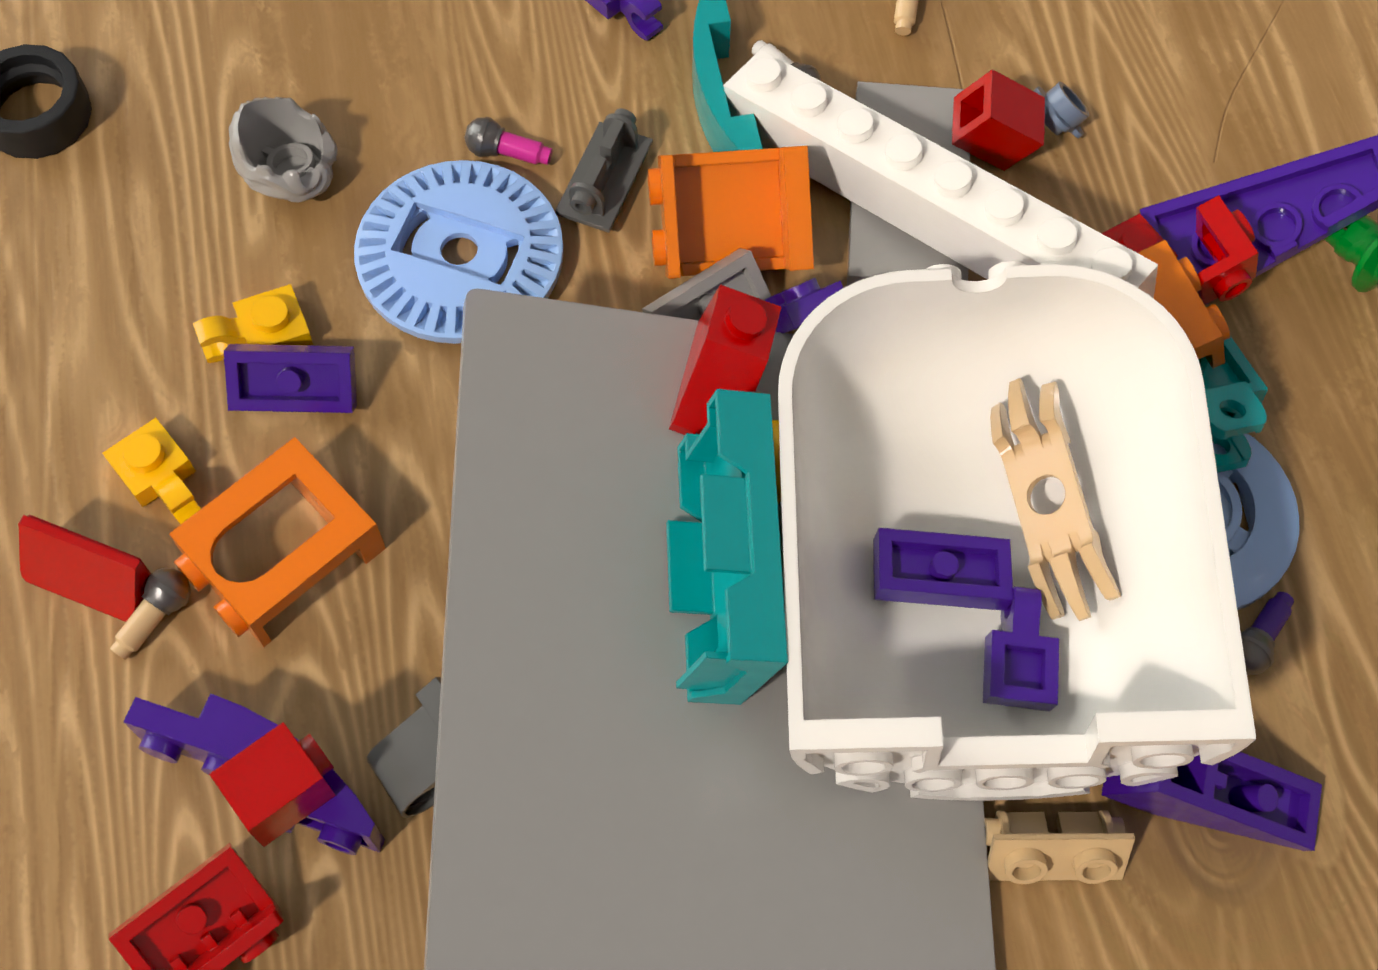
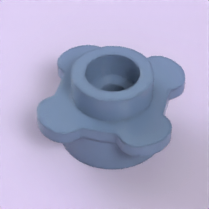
M1058 82L1048 92H1045L1039 86L1034 90V92L1045 97V125L1053 133L1060 135L1062 132L1066 133L1068 131L1078 139L1084 135L1079 125L1090 116L1089 112L1080 98L1066 84Z

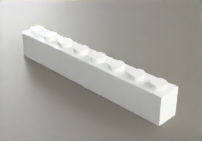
M760 49L723 85L731 117L754 114L763 149L808 145L810 178L988 279V271L991 267L1008 261L1021 262L1025 265H1072L1116 276L1135 285L1154 298L1158 270L1157 263L763 49Z

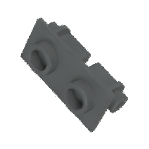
M620 108L615 113L608 114L604 122H599L555 210L556 215L610 233L653 143V139L638 134L635 125L636 117L632 112Z

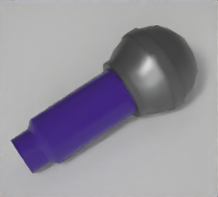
M1277 592L1274 598L1269 599L1252 626L1241 632L1247 675H1258L1268 670L1274 662V641L1292 613L1291 607L1294 604L1293 597L1286 592Z

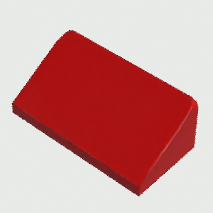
M33 515L22 516L18 523L20 572L22 578L27 583L124 622L129 619L144 599L141 596L144 594L146 579L151 574L139 557Z

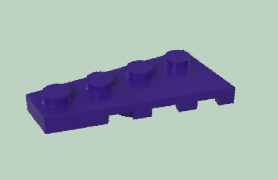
M1378 135L1140 209V214L1178 255L1177 260L1187 257L1198 274L1216 262L1196 234V207L1219 195L1230 212L1236 209L1240 210L1252 227L1255 235V241L1252 244L1259 253L1257 277L1378 209Z

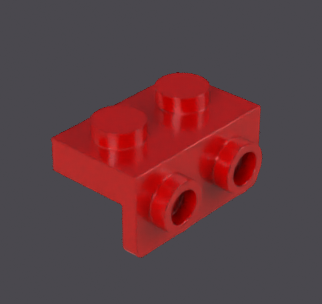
M228 843L110 932L108 939L132 970H222L238 957L243 963H248L267 950L279 937L275 928L284 921L280 907L231 843Z

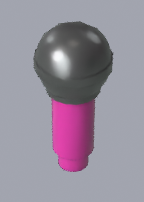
M490 117L472 120L465 131L466 146L469 151L478 157L502 154L535 165L538 163L549 165L553 152L552 148L544 146L542 142L506 132L505 128L501 127Z

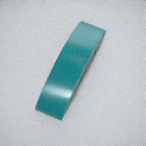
M699 0L693 31L692 81L695 106L706 139L713 152L763 149L754 114L731 117L717 59L729 57L731 19L726 0Z

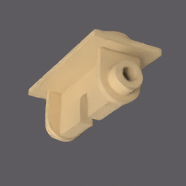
M1099 810L1098 812H1058L1056 817L1058 833L1048 832L1044 812L997 811L995 818H984L986 846H991L988 856L989 881H1011L1016 884H1031L1047 880H1079L1087 884H1099L1108 880H1122L1135 841L1134 833H1125L1123 818L1111 817L1108 810Z

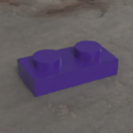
M815 277L765 299L767 302L781 306L775 332H781L782 334L799 328L817 306L843 288L841 281L820 288Z
M229 344L224 349L228 411L353 413L357 406L354 346Z
M878 528L873 538L874 600L1006 611L1013 601L1010 539Z

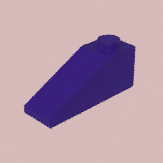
M1239 752L1214 765L1202 764L1200 755L1195 756L1192 762L1177 767L1178 777L1134 787L1126 786L1121 783L1120 775L1106 777V782L1103 783L1102 796L1153 815L1293 849L1315 851L1322 784L1243 752Z

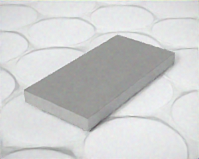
M858 81L856 101L970 162V154L952 145L954 97L964 89ZM850 202L846 287L874 275L893 271L926 269L938 264H950L958 267L961 270L962 280L968 281V268L856 203Z

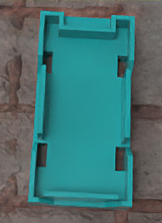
M716 389L707 403L706 426L700 434L686 433L677 447L680 508L702 523L672 520L666 522L669 612L710 615L709 621L685 635L686 672L676 681V689H687V701L692 703L741 705L788 663L771 396L765 393Z

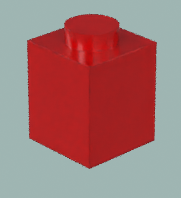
M992 69L954 97L952 145L1003 171L1044 145L1045 97Z
M284 722L209 773L247 831L263 847L270 844L336 796L323 778L326 773L334 768L332 763L310 733L297 741Z

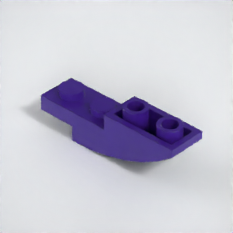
M211 693L199 718L135 697L123 721L141 739L138 748L143 752L170 763H178L181 755L202 761L204 764L201 770L208 775L278 726L244 706ZM332 769L323 778L336 796L297 824L319 831L320 834L317 840L337 851L357 855L359 847L362 846L380 852L385 841L384 837L357 796ZM295 825L286 832L292 833Z

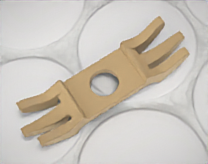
M1018 378L1009 382L1008 408L1011 432L1018 437L1020 443L1014 445L1009 429L1006 408L1004 404L999 402L991 408L990 414L993 445L999 451L1005 467L1029 553L1030 562L1028 569L1036 589L1041 590L1042 602L1052 620L1065 616L1051 576L1050 563L1067 602L1077 619L1082 621L1091 618V613L1078 571L1076 552L1079 551L1090 575L1106 600L1111 601L1121 597L1103 557L1099 534L1092 526L1068 445L1071 443L1060 412L1058 385L1056 382L1041 386L1039 418L1048 431L1041 435L1034 420L1023 381ZM1049 477L1058 478L1065 488L1063 504L1051 514H1038L1031 504V493L1034 486L1042 479Z

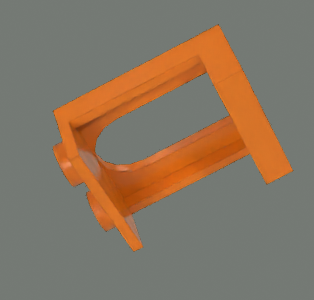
M296 437L292 438L169 533L183 554L174 561L177 568L188 578V581L198 592L207 585L215 591L222 600L213 608L238 637L249 630L263 647L271 642L263 626L351 555L356 553L367 564L386 549L374 520ZM289 483L300 492L328 523L268 572L253 581L238 583L226 580L216 572L213 566V552L217 542L224 534Z

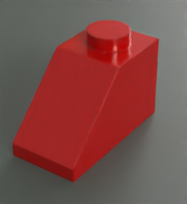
M720 284L698 321L669 430L686 435V433L700 434L707 424V403L716 389L756 392L769 360L781 306Z

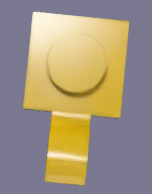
M291 284L232 302L236 318L210 316L193 323L207 363L224 360V349L229 344L313 345L310 331Z
M156 417L102 452L108 463L142 508L159 497L180 525L201 509L194 500L195 498L183 483V480L196 472V470Z

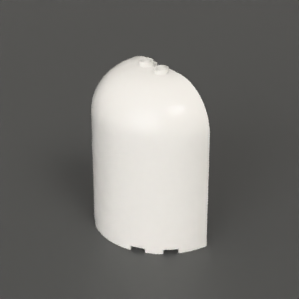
M1008 261L991 267L988 271V279L982 281L962 280L961 270L950 264H938L926 269L893 271L874 275L842 288L828 297L808 315L795 332L787 347L781 365L778 384L784 600L788 655L789 751L791 758L799 767L810 774L823 773L824 766L836 771L837 785L872 793L888 789L890 782L905 783V787L910 790V798L966 801L1023 800L1090 794V787L1106 782V777L1120 775L1122 784L1133 787L1178 777L1177 767L1192 762L1195 756L1200 755L1202 764L1214 765L1239 753L1256 739L1204 380L1199 360L1189 338L1176 319L1160 303L1135 285L1102 271L1072 265H1025L1021 262ZM1018 378L1023 381L1027 399L1041 435L1048 432L1039 418L1041 386L1056 382L1058 385L1060 412L1071 443L1068 445L1093 529L1099 534L1103 557L1121 597L1114 600H1106L1090 575L1079 551L1076 552L1078 571L1091 613V618L1079 621L1067 602L1049 563L1051 576L1065 615L1064 617L1052 620L1042 602L1039 636L1059 638L1058 705L1051 711L982 703L985 637L992 630L1003 631L1000 617L1001 610L874 600L873 538L878 528L1010 539L1013 587L1036 589L1028 569L1030 562L1029 553L1005 467L999 451L993 445L991 435V408L999 402L1004 404L1011 432L1008 389L1009 382ZM1011 432L1014 445L1019 444L1018 437ZM1054 477L1039 481L1031 493V504L1038 514L1043 515L1051 514L1058 510L1065 499L1064 485L1058 478Z

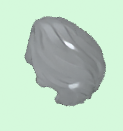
M264 97L254 98L252 101L241 103L239 110L234 113L229 126V148L233 165L252 190L263 195L296 203L310 200L325 192L333 178L332 165L337 160V146L321 120L315 114H310L303 110L292 98Z

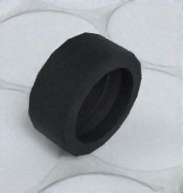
M23 44L0 51V109L10 95L23 87L43 83L55 84L63 88L60 98L52 108L37 117L22 121L6 120L0 117V151L15 158L38 159L57 154L75 143L88 127L92 107L88 91L76 67L64 53L45 45Z

